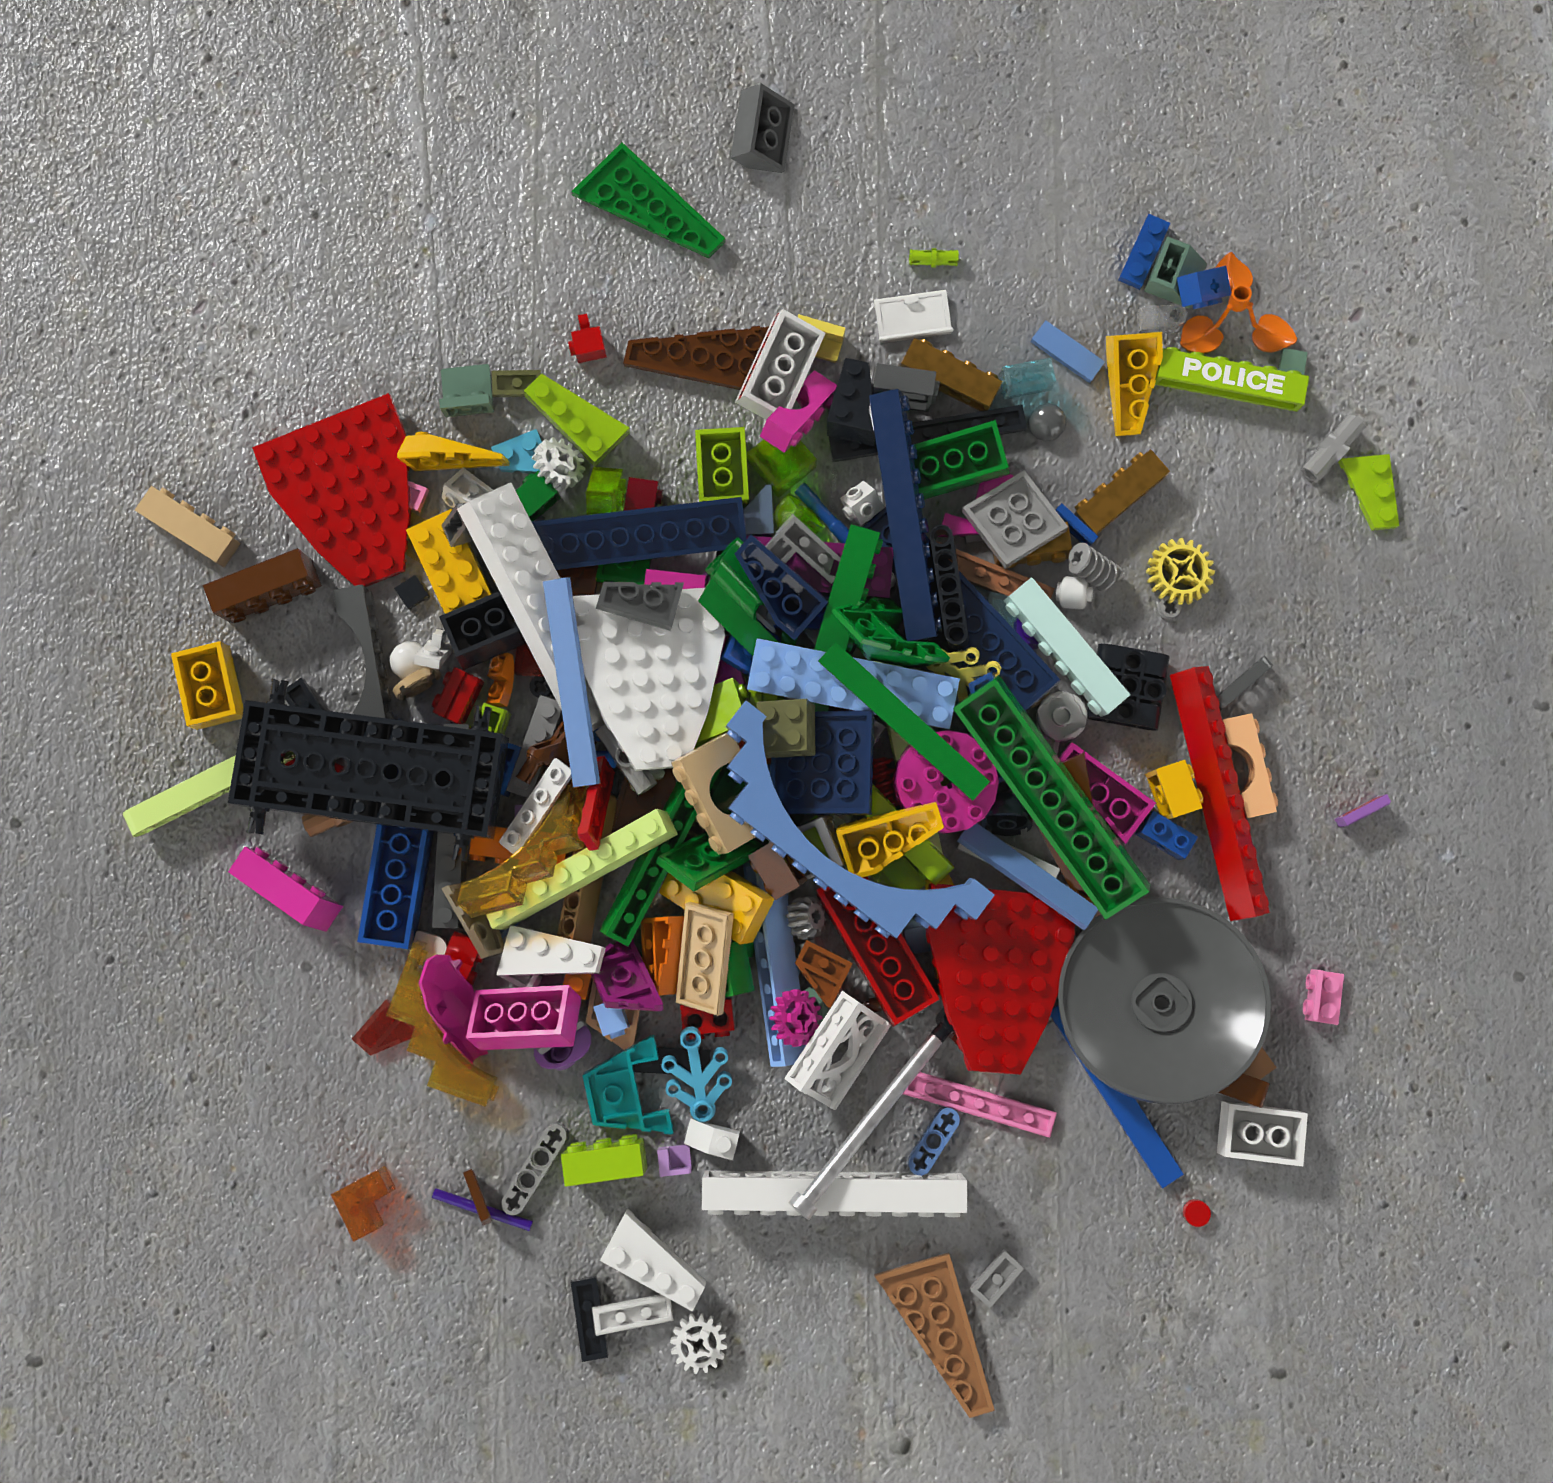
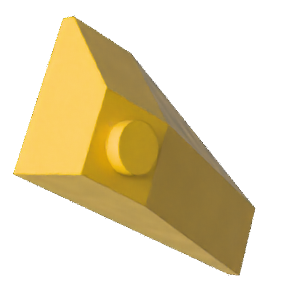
M937 802L842 824L838 826L836 834L848 871L863 878L877 874L885 866L899 859L907 851L943 829L944 824Z

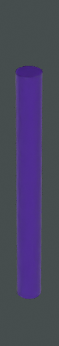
M435 1188L432 1195L433 1199L477 1213L472 1200ZM487 1206L492 1219L530 1231L533 1221L516 1215H509L502 1210Z

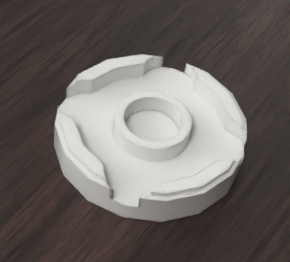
M1058 691L1048 695L1041 701L1037 709L1036 720L1039 729L1046 737L1054 741L1065 742L1076 738L1083 732L1088 713L1085 704L1078 696Z

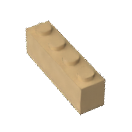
M151 486L135 508V511L220 566L225 567L241 544L234 539L236 534L224 526L221 529L215 527L214 523L216 521L204 513L201 516L193 513L196 508L184 500L179 504L173 500L175 495L162 487L159 491Z

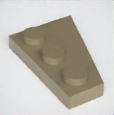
M484 879L448 885L441 888L481 959L502 954L504 943L500 930L491 928L482 907L490 902Z

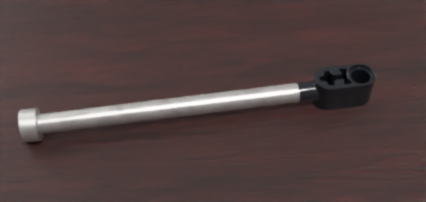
M944 1006L937 1014V1026L803 1194L796 1192L788 1202L806 1219L810 1220L818 1210L814 1206L815 1203L949 1034L954 1031L953 1026L949 1025Z

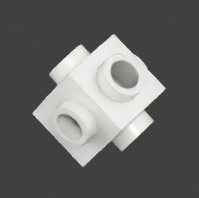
M864 481L849 489L840 498L844 505L842 511L850 521L854 519L860 525L870 521L874 515L885 508L875 489Z

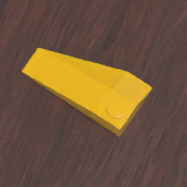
M1162 332L1106 336V360L1115 436L1141 434L1149 407L1148 402L1152 388L1154 389L1156 383L1155 378L1158 367L1161 365L1163 358Z
M416 432L415 435L406 436L397 453V458L414 471L510 466V461L503 454L434 436L428 432Z

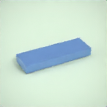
M1046 320L1031 339V343L1088 383L1092 382L1105 364L1104 360Z

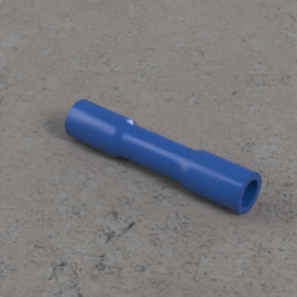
M806 483L800 485L794 493L825 523L830 532L841 543L845 544L849 529L828 510Z

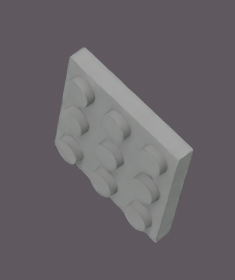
M1025 470L967 504L962 509V513L1005 569L1065 533L1068 529L1067 524Z

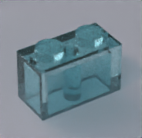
M1051 357L1003 366L999 374V380L1002 381L1001 389L1004 400L1052 391L1056 382Z

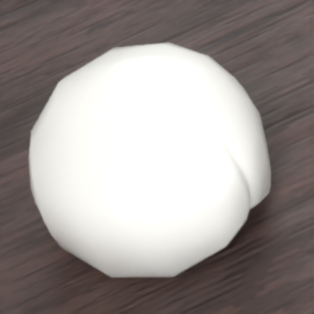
M410 641L397 645L390 655V666L393 673L404 679L413 672L424 668V666L414 665L415 654L423 646L417 642Z

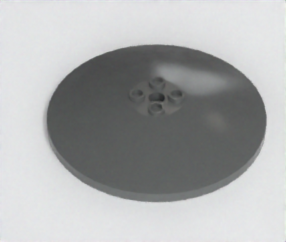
M1164 897L1138 899L1106 920L1101 914L1080 933L1072 944L1062 966L1059 979L1058 1003L1060 1018L1065 1035L1078 1058L1092 1074L1112 1089L1134 1099L1150 1103L1181 1104L1193 1102L1214 1095L1230 1086L1249 1068L1258 1055L1269 1027L1271 1017L1270 988L1264 967L1256 951L1245 936L1228 920L1201 905L1189 901ZM1158 997L1167 999L1169 1007L1165 1010L1158 1009L1154 1004L1155 999Z

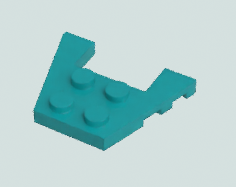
M655 1035L648 1036L583 1073L582 1076L593 1125L620 1129L634 1128L641 1129L644 1132L658 1131L669 1135L674 1134L670 1109L643 1113L633 1064L659 1059Z

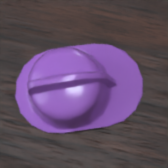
M585 1025L577 1030L574 1046L553 1047L542 1055L534 1048L536 1062L546 1069L566 1070L570 1068L589 1050L592 1037L590 1030Z

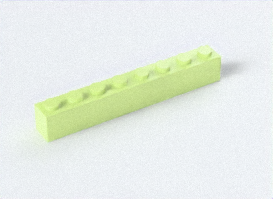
M655 809L601 839L598 850L589 851L585 848L486 903L482 907L491 928L506 930L510 925L513 926L675 837L678 833L668 812Z

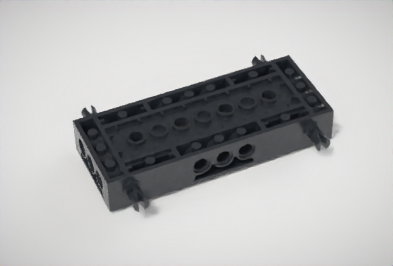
M276 679L271 681L269 701L265 703L245 700L228 803L251 809L247 833L254 834L255 832L256 834L264 835L266 813L273 810L453 834L456 838L452 860L458 861L462 851V861L469 862L471 839L477 837L494 840L509 738L504 734L488 731L492 708L485 706L482 716V707L476 705L473 728L463 729L287 706L285 698L289 682L281 680L280 683ZM292 751L296 756L295 762L290 766H286L283 762V757L287 752ZM340 758H344L347 761V768L345 771L338 773L334 768L335 762ZM391 765H396L399 769V774L395 779H388L386 776V769ZM441 772H448L450 774V782L446 786H440L437 782V777Z

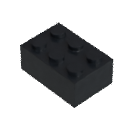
M500 591L439 616L462 670L527 644Z

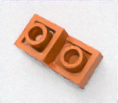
M503 653L492 658L487 674L489 678L495 681L489 688V696L486 703L496 707L508 706L514 682L513 655Z

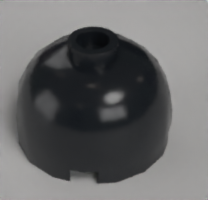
M1002 790L996 794V800L985 818L981 820V825L985 829L986 826L991 828L992 834L1016 836L1021 834L1022 829L1027 828L1028 832L1033 826V819L1012 790Z

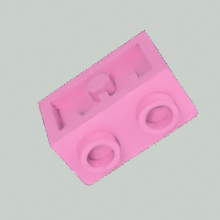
M1315 969L1310 970L1305 983L1306 989H1308L1307 999L1303 1003L1305 1020L1334 1025L1339 1024L1344 974Z

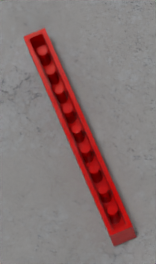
M1209 666L1193 667L1171 674L1170 679L1196 785L1203 797L1201 805L1230 921L1268 914L1270 913L1268 907L1269 900L1265 895L1262 883L1263 876L1256 859V848L1252 842L1250 824L1246 818L1244 800L1240 794L1237 782L1238 775L1234 770L1231 758L1232 751L1225 734L1226 727L1222 721L1219 709L1220 703L1213 685V675L1210 672Z

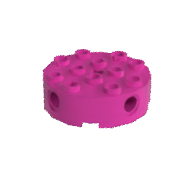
M951 730L936 732L990 781L973 801L951 781L947 786H942L940 782L946 777L911 745H908L896 763L892 779L895 801L901 810L937 802L944 828L937 833L942 834L967 830L985 818L996 800L999 780L995 766L974 738L968 734Z

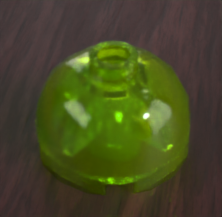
M788 493L775 509L774 518L778 525L776 531L792 514L815 535L822 529V523L808 507L805 508L800 504L801 500L791 493Z

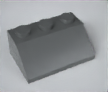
M762 83L741 90L731 159L748 169L777 173L785 172L795 104Z

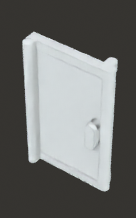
M946 290L874 300L880 344L952 334L953 332Z

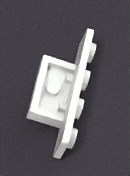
M557 758L552 761L501 837L499 843L513 855L520 856L572 778L570 767Z

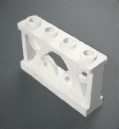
M842 991L784 1079L804 1094L836 1110L891 1027V1023ZM849 1038L847 1051L840 1061L831 1065L833 1053L840 1043Z

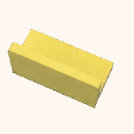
M798 314V318L826 333L815 357L836 363L845 337V327Z

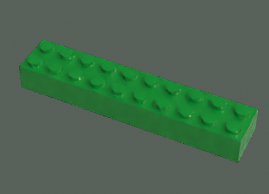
M999 675L953 708L1105 920L1149 893L1150 883Z

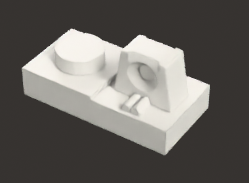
M436 629L432 634V640L429 639L415 654L414 665L440 669L453 653L451 644L446 643L445 630Z

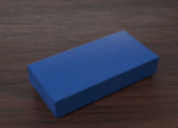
M1061 503L1057 507L1056 512L1064 522H1068L1069 532L1080 543H1087L1091 546L1099 536L1064 504Z

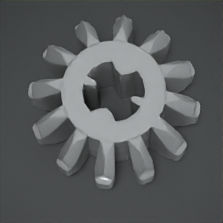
M810 896L798 897L792 900L791 905L787 906L789 914L786 915L789 920L787 926L791 927V934L796 935L798 939L802 940L821 936V931L825 930L824 922L827 921L824 917L825 910L821 908V901H816L815 897Z

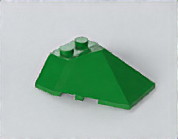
M873 597L870 598L868 603L862 600L858 601L856 606L850 603L835 607L832 610L833 615L869 661L909 668L946 663L950 659L936 643L907 641L897 630L903 619L902 608L891 598Z

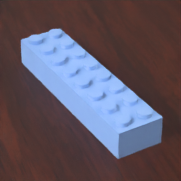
M757 638L747 686L748 690L794 699H808L810 702L854 711L871 710L818 662L825 652ZM854 658L927 725L950 729L960 678Z

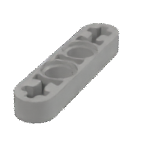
M560 1123L551 1124L540 1137L502 1199V1208L506 1214L517 1215L526 1207L568 1138V1131L564 1125ZM556 1129H559L561 1131L559 1135L562 1137V1140L557 1139L553 1143L552 1148H556V1151L553 1152L550 1147L542 1145V1142L544 1141L548 1144L552 1138V1135L549 1133L550 1130L554 1132ZM543 1150L548 1153L549 1161L547 1164L540 1165L536 1162L535 1154L538 1151ZM530 1173L534 1176L535 1183L532 1187H525L522 1184L521 1177L523 1174ZM519 1190L528 1193L527 1197L524 1194L520 1196L518 1200L520 1208L518 1206L513 1209L509 1207L510 1201H508V1198L513 1199Z

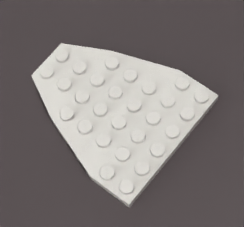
M705 588L682 589L671 631L598 610L596 605L599 595L573 596L584 676L604 723L617 739L618 745L629 758V762L635 771L673 768L671 762L693 751L709 710L725 638L724 627L698 602Z

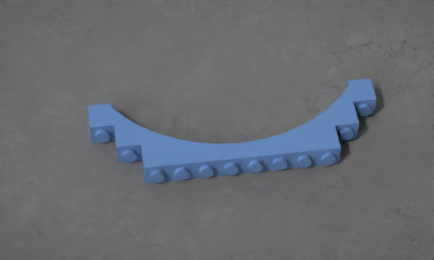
M748 701L741 705L725 726L729 730L726 733L737 743H740L741 740L745 742L726 767L730 770L728 775L739 784L743 781L746 783V786L728 807L732 812L730 817L740 825H743L745 822L753 829L750 833L762 842L765 838L774 844L771 848L783 858L787 854L794 860L792 865L803 874L808 871L814 875L813 882L824 890L827 887L832 889L836 893L833 896L844 906L850 903L856 908L854 913L865 922L870 919L877 924L875 930L885 938H888L889 935L897 938L914 915L917 916L914 920L925 929L929 926L937 929L953 906L956 907L954 912L965 920L968 917L974 920L979 917L995 894L973 878H969L965 884L947 888L928 890L901 889L866 880L845 870L823 855L793 823L773 786L763 745L762 722L767 716Z

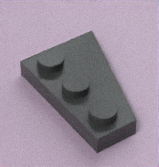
M603 582L596 609L671 631L684 582H675L674 585H661V582H652L651 585L635 584V582Z

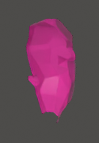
M436 954L426 959L418 984L423 995L425 1008L444 1034V1044L451 1043L474 1065L473 1061L479 1056L488 1054V1051L479 1050L466 1039L475 995L473 987L459 971L462 965L460 959L452 960L450 955Z

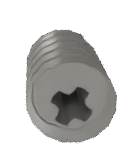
M1087 543L1076 544L1069 553L1070 572L1076 574L1079 578H1085L1086 582L1096 587L1099 591L1108 590L1121 575L1122 568L1119 565H1116L1106 556L1097 552Z

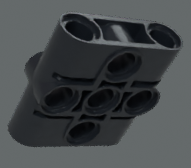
M1098 644L1097 655L1122 685L1124 681L1130 682L1133 686V692L1105 716L1100 717L1099 714H1094L1088 707L1087 719L1157 731L1163 698L1167 692L1165 683L1170 656L1118 645ZM1128 657L1136 660V669L1130 668L1127 665ZM1148 686H1153L1157 689L1158 696L1156 698L1148 694ZM1119 706L1128 708V718L1122 717L1119 714Z

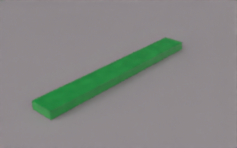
M834 642L818 660L825 669L969 799L973 801L988 785L990 781L839 644Z

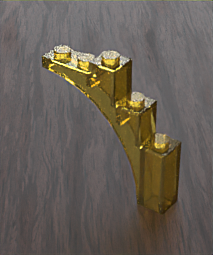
M571 778L542 825L516 853L496 868L461 884L457 905L472 918L523 905L527 883L553 877L557 855L583 849L584 843L580 841L577 830L581 823L582 808L587 789L584 786L573 787Z

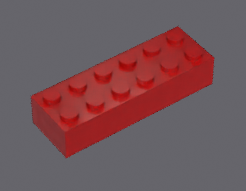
M827 887L826 890L822 888L816 890L818 899L821 901L822 906L893 1027L940 1000L901 933L897 938L891 935L885 938L875 930L877 924L870 919L865 922L854 913L856 908L850 903L844 906L833 897L836 893L832 889Z

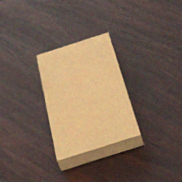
M694 902L685 903L676 1003L717 1016L723 1014L734 913Z

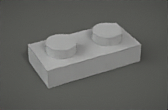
M1003 1249L969 1289L991 1308L1024 1270V1267Z

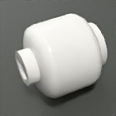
M1066 576L1062 579V582L1057 583L1056 601L1060 602L1062 608L1084 609L1087 602H1092L1093 587H1089V583L1086 582L1085 578Z

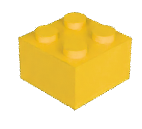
M1186 760L1155 769L1145 774L1160 815L1171 819L1202 809L1203 797L1200 790L1195 788L1192 780L1194 779V772L1191 765L1186 763Z

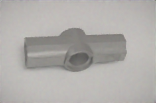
M1349 414L1337 428L1330 432L1318 445L1317 451L1300 469L1303 472V476L1309 481L1316 483L1321 480L1332 465L1338 463L1351 448L1349 446L1365 429L1366 426L1363 420L1357 415Z
M606 724L595 732L614 759L616 767L622 771L638 796L657 784L649 770L635 771L630 763H623L619 759V755L624 752Z

